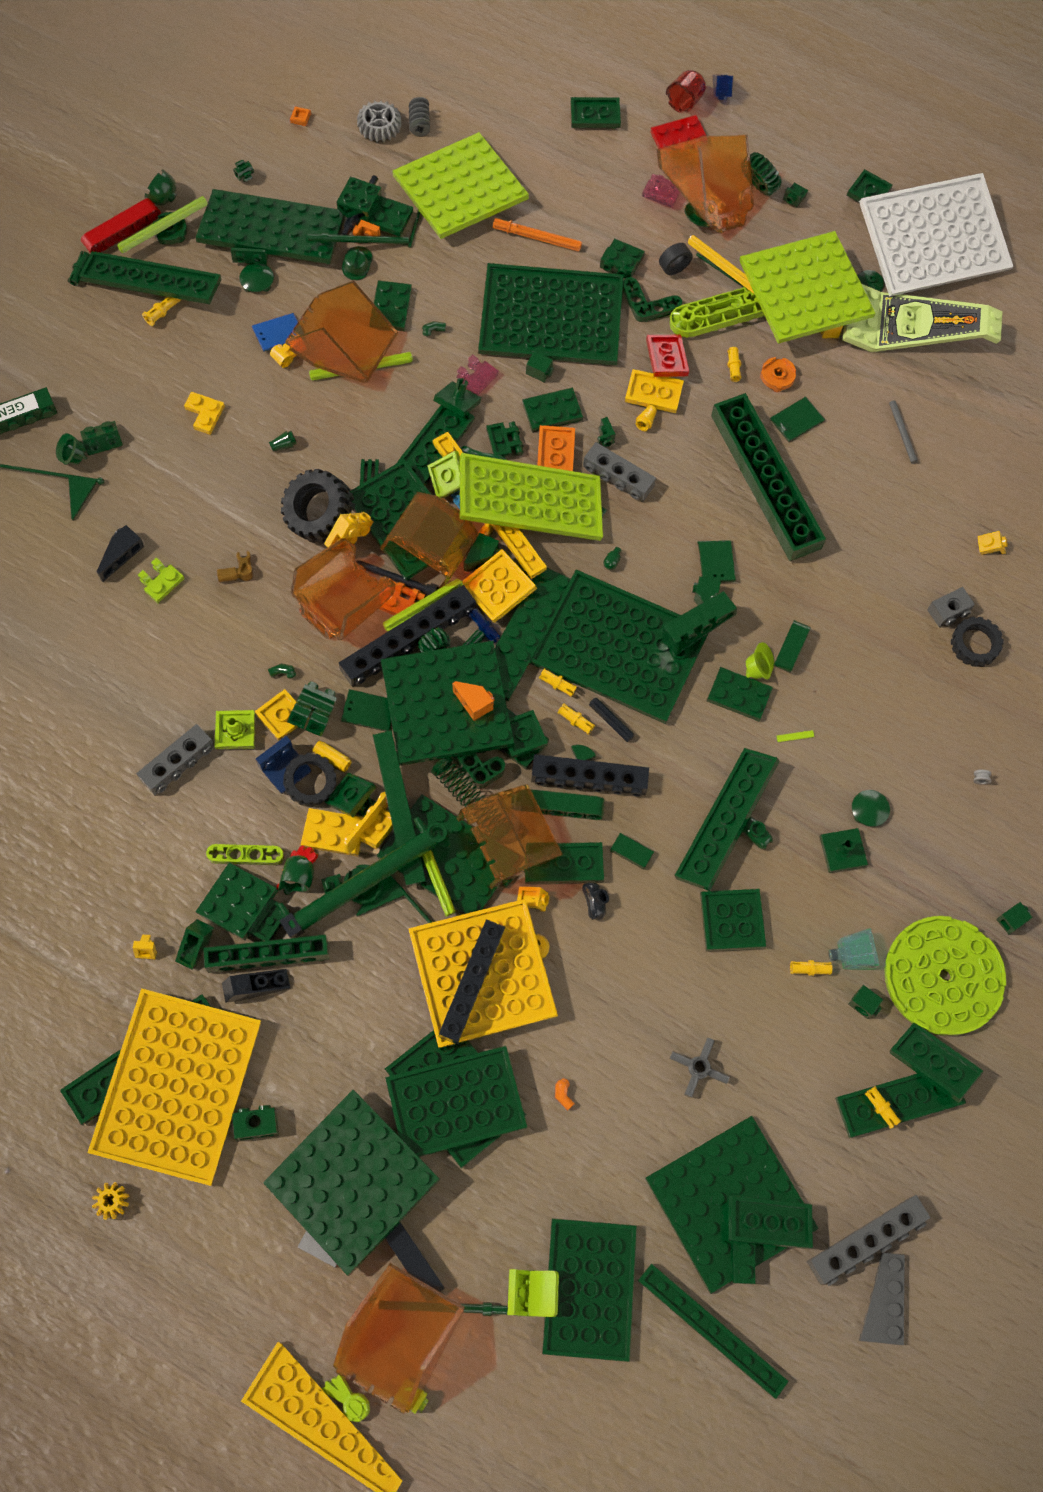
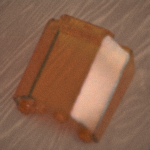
M417 492L380 549L384 550L389 541L395 542L445 576V579L439 586L440 589L451 579L479 533L471 521L460 519V509L451 506L446 499Z
M346 538L338 540L295 568L291 594L300 603L301 608H299L301 615L326 639L334 637L338 640H343L393 596L396 586L393 580L386 576L381 577L378 583L376 578L372 577L363 566L359 565L355 561L356 547Z

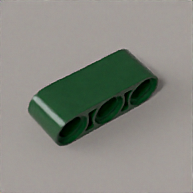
M796 620L793 621L773 666L791 673L811 629L810 626Z

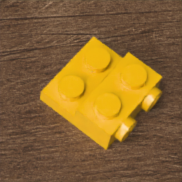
M364 512L340 514L324 544L328 548L353 546L357 541V537L366 536L369 533L370 527L373 524L371 517Z

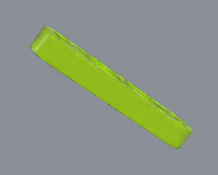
M213 844L206 851L207 858L214 864H228L230 862L231 864L279 865L284 860V853L278 846ZM215 850H218L220 854H225L224 850H226L227 859H224V855H217V857L214 858L213 855H211V853H214ZM233 850L241 852L238 859L230 858V853ZM254 850L261 853L257 860L250 858V853ZM264 851H266L267 855H273L277 851L280 856H277L276 860H273L272 856H266V860H264Z

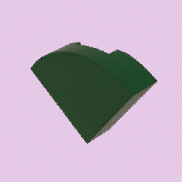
M571 746L575 759L592 760L596 758L595 753L587 746Z

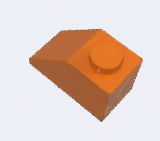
M457 681L453 683L454 694L474 721L493 710L494 697L490 691L486 692L483 686Z

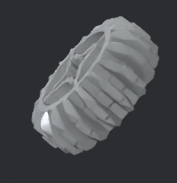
M374 100L372 104L368 102L367 106L363 105V108L359 110L357 115V127L361 135H364L365 139L369 138L370 141L376 140L377 143L379 140L384 142L385 139H388L390 141L391 137H396V133H399L402 125L398 108H395L394 104L389 105L388 101L383 103L382 100L380 102Z

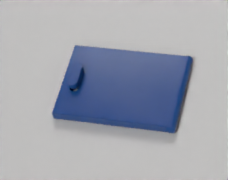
M294 313L252 325V329L263 352L272 350L278 344L284 345L297 335L301 336L304 340L306 339Z

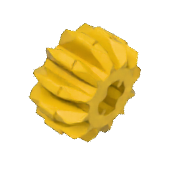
M114 1182L111 1187L108 1183H105L104 1190L97 1188V1192L100 1194L99 1197H92L93 1200L98 1201L92 1205L93 1209H98L96 1215H103L105 1220H108L110 1215L112 1219H117V1212L123 1215L125 1211L122 1209V1206H129V1203L124 1202L125 1199L129 1198V1194H123L125 1187L121 1186L118 1188V1183ZM109 1197L113 1198V1205H109L107 1200Z

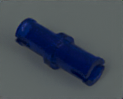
M478 608L473 610L474 614L470 613L469 617L490 641L496 643L501 638V635L497 633L492 627L491 621L486 620Z

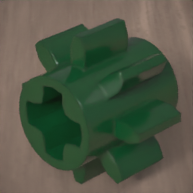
M240 160L235 163L236 168L233 169V172L239 181L247 182L253 179L251 174L254 173V169L249 161Z

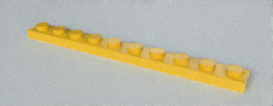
M448 432L433 440V445L442 457L454 451H458L459 455L463 453ZM491 524L531 579L547 570V566L519 528Z

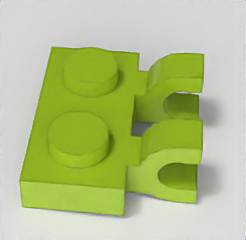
M155 558L151 564L159 575L152 580L142 570L138 577L140 582L146 585L144 592L155 602L159 603L184 580V576L171 564L166 568L158 558Z

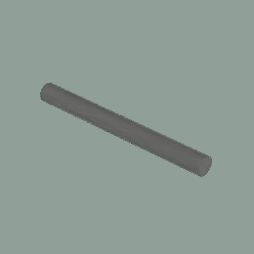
M893 400L889 402L910 462L915 464L918 462L897 403Z

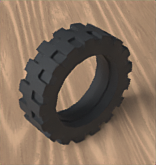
M984 617L964 619L952 634L951 645H953V653L955 652L956 657L961 659L964 664H971L972 667L978 665L983 667L986 664H991L1002 651V645L1004 644L1002 632L998 630L999 627L996 624H992L991 620L983 619ZM979 630L985 633L990 639L991 650L986 654H977L968 650L963 642L964 632Z
M312 753L301 754L292 759L286 767L283 785L287 795L294 802L296 801L300 805L307 806L319 805L332 794L336 785V773L329 760L322 758L321 755H314ZM312 764L324 772L326 784L319 793L306 795L295 787L294 774L300 766Z

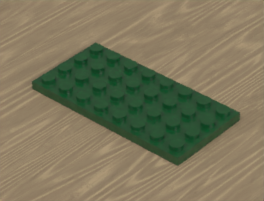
M213 189L195 238L197 243L227 248L264 249L270 255L330 264L337 242L321 244V242L307 241V234L320 235L321 233H328V235H339L345 216L338 209Z

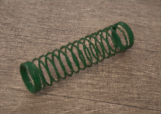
M451 757L440 759L433 766L431 773L436 776V779H440V783L444 784V788H448V792H453L452 796L456 797V801H461L460 805L465 806V810H469V815H473V819H477V824H481V828H485V833H489V837L493 842L502 839L511 830V823L505 822L506 818H503L490 831H486L489 826L502 816V813L496 815L487 826L482 827L483 823L494 816L498 809H494L482 822H478L482 816L493 808L494 804L489 805L479 817L474 818L475 814L481 811L490 800L484 801L474 813H470L471 809L485 799V795L478 798L470 808L466 809V806L473 802L481 794V791L476 792L470 797L466 804H462L463 800L476 791L477 786L471 788L462 799L458 800V797L465 793L473 785V782L465 785L469 780V777H466L453 791H450V787L457 784L465 776V773L458 775L461 768L454 771L457 764L450 766L453 762ZM453 772L445 782H442V778ZM453 778H455V779L452 781V783L450 784V786H446V783H447V782H449V781H451ZM463 787L458 795H454L455 791Z

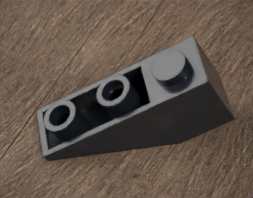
M287 969L233 975L222 982L225 1003L247 1000L291 988Z

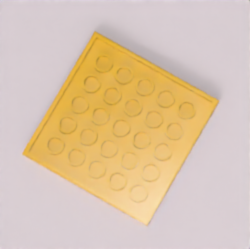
M526 899L409 928L438 1048L454 1044L439 1038L438 1035L486 919L504 926L505 930L459 1043L558 1017Z

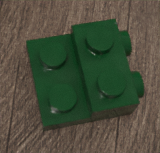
M614 238L610 247H607L600 259V268L614 274H624L623 278L632 277L643 259L645 251Z

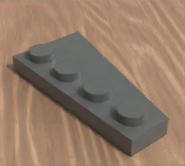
M881 1253L875 1276V1284L870 1295V1303L864 1318V1326L859 1341L904 1345L905 1255Z

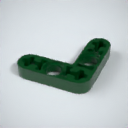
M628 277L623 281V293L638 322H647L671 315L675 308L682 305V299L676 295L647 303L641 287L635 278ZM638 297L641 301L634 302L632 298ZM660 306L663 310L658 312L654 307Z

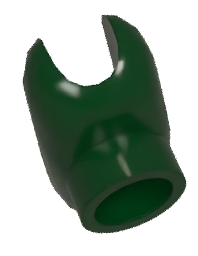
M750 817L742 833L758 848L765 850L767 845L773 842V837L762 822Z

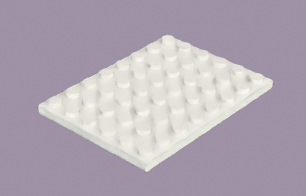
M983 173L861 198L859 201L889 297L1007 271L1013 268Z

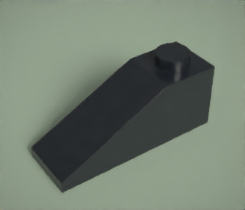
M127 525L119 528L111 537L96 571L102 582L144 548L141 538Z

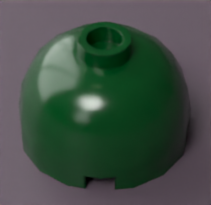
M163 169L161 170L162 175L158 173L147 188L150 190L149 194L145 193L144 198L150 199L156 205H165L169 201L172 203L177 196L174 178Z

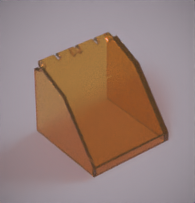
M351 281L314 297L308 306L309 309H306L301 320L294 327L293 333H290L285 343L290 346V351L313 367L366 383L370 380L398 335V331L357 283Z
M528 784L495 793L462 808L457 816L458 822L466 819L469 825L477 823V826L471 828L478 844L486 841L487 844L480 848L487 862L493 859L496 861L489 866L495 877V880L490 885L491 889L562 855Z
M390 1263L346 1323L333 1367L337 1369V1374L347 1380H350L353 1374L357 1375L352 1383L367 1392L373 1385L374 1389L371 1395L386 1404L392 1397L394 1398L390 1405L392 1408L402 1414L405 1412L409 1413L430 1379L465 1307Z

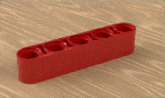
M146 198L86 232L81 237V242L90 254L92 251L101 253L153 223L154 220L156 221L161 211L150 199Z

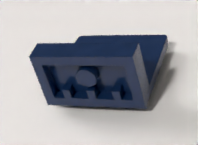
M287 736L283 737L255 759L260 770L281 794L285 793L286 789L283 781L286 767L292 759L299 755ZM307 764L300 766L295 771L294 784L312 772Z

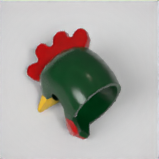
M302 845L297 851H292L291 856L287 858L282 869L280 882L277 885L278 891L283 889L285 895H290L293 891H309L314 878L313 863L318 858V854L314 852L312 847L307 848ZM285 881H291V882H295V883L289 884V883H287V882H285Z

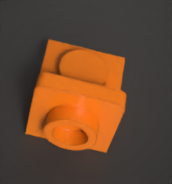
M361 220L354 227L353 235L380 236V227Z

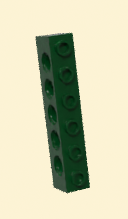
M326 935L204 948V967L208 973L330 960Z

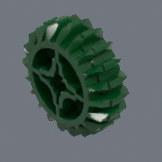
M758 152L748 155L742 162L743 172L748 181L760 193L768 196L774 194L779 190L782 183L781 176L776 167L773 166L768 158H765L764 155Z

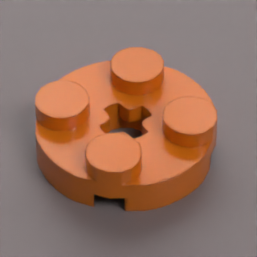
M772 357L763 364L760 378L774 392H781L793 385L796 377V368L786 358L776 359V357ZM775 372H781L782 374L781 376L775 375Z

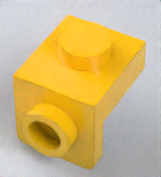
M1000 531L978 536L981 555L997 551L1006 554L1005 547H1008L1006 536H1002Z

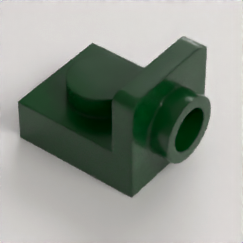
M794 182L790 188H786L783 200L797 208L807 196L808 190Z
M608 417L602 418L598 427L601 436L598 437L597 443L606 448L615 443L616 434Z

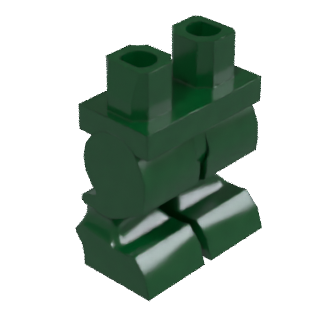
M310 681L308 685H304L287 723L303 729L310 712H312L305 730L322 737L337 698L335 697V691L326 689L325 692L318 690L319 686L317 683Z

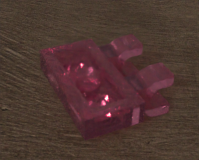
M472 354L468 358V367L475 372L470 376L468 371L461 366L457 370L458 375L456 378H463L464 383L467 380L468 385L466 389L479 395L493 381L499 371L486 361L481 364L478 358Z

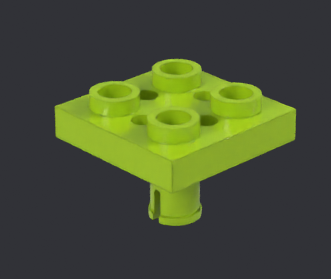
M255 710L216 711L215 749H255Z

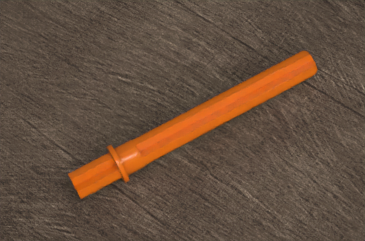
M495 218L493 222V228L506 231L507 234L513 233L575 251H580L582 247V242L579 240L516 224L512 220L505 221Z

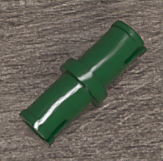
M81 251L76 263L72 266L73 270L68 278V283L73 286L79 285V275L90 256L88 252L84 251L83 253Z

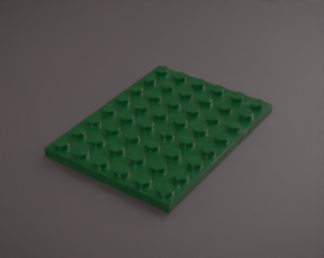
M487 263L478 354L530 358L535 351L557 361L617 366L624 274Z
M576 569L546 626L547 631L530 664L541 669L545 668L558 677L562 676L567 681L666 724L708 634L675 656L662 639L664 624L679 617L680 614Z

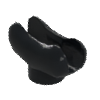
M597 883L583 884L582 892L586 898L588 916L592 920L596 918L601 920L606 915V904L609 902V895Z

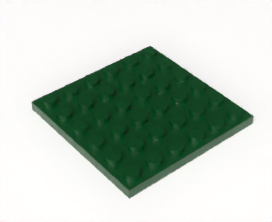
M493 641L381 659L400 766L514 746ZM457 681L483 686L486 692L490 691L494 697L493 710L474 721L454 694L453 683Z
M353 1089L273 1171L263 1184L343 1272L350 1276L440 1181V1178Z
M753 1116L748 1117L645 1177L647 1184L710 1294L733 1281L732 1241H728L730 1196L804 1203ZM812 1217V1227L814 1232L819 1228ZM755 1244V1267L788 1247Z

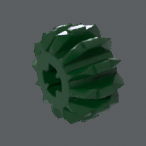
M438 627L431 629L430 632H426L421 637L422 639L419 640L418 647L421 653L446 649L450 646L451 639L443 629Z

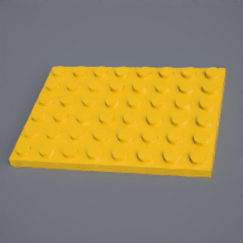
M141 988L87 1153L212 1186L261 1020Z

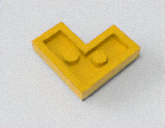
M194 392L190 393L184 405L185 410L199 414L193 425L194 430L211 435L225 407L224 402Z

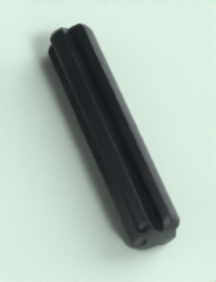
M598 698L591 700L589 706L626 742L633 739L634 733Z

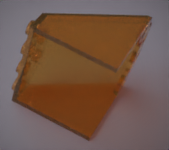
M748 135L704 136L657 149L658 167L698 214L717 233L745 225L747 213L754 206Z

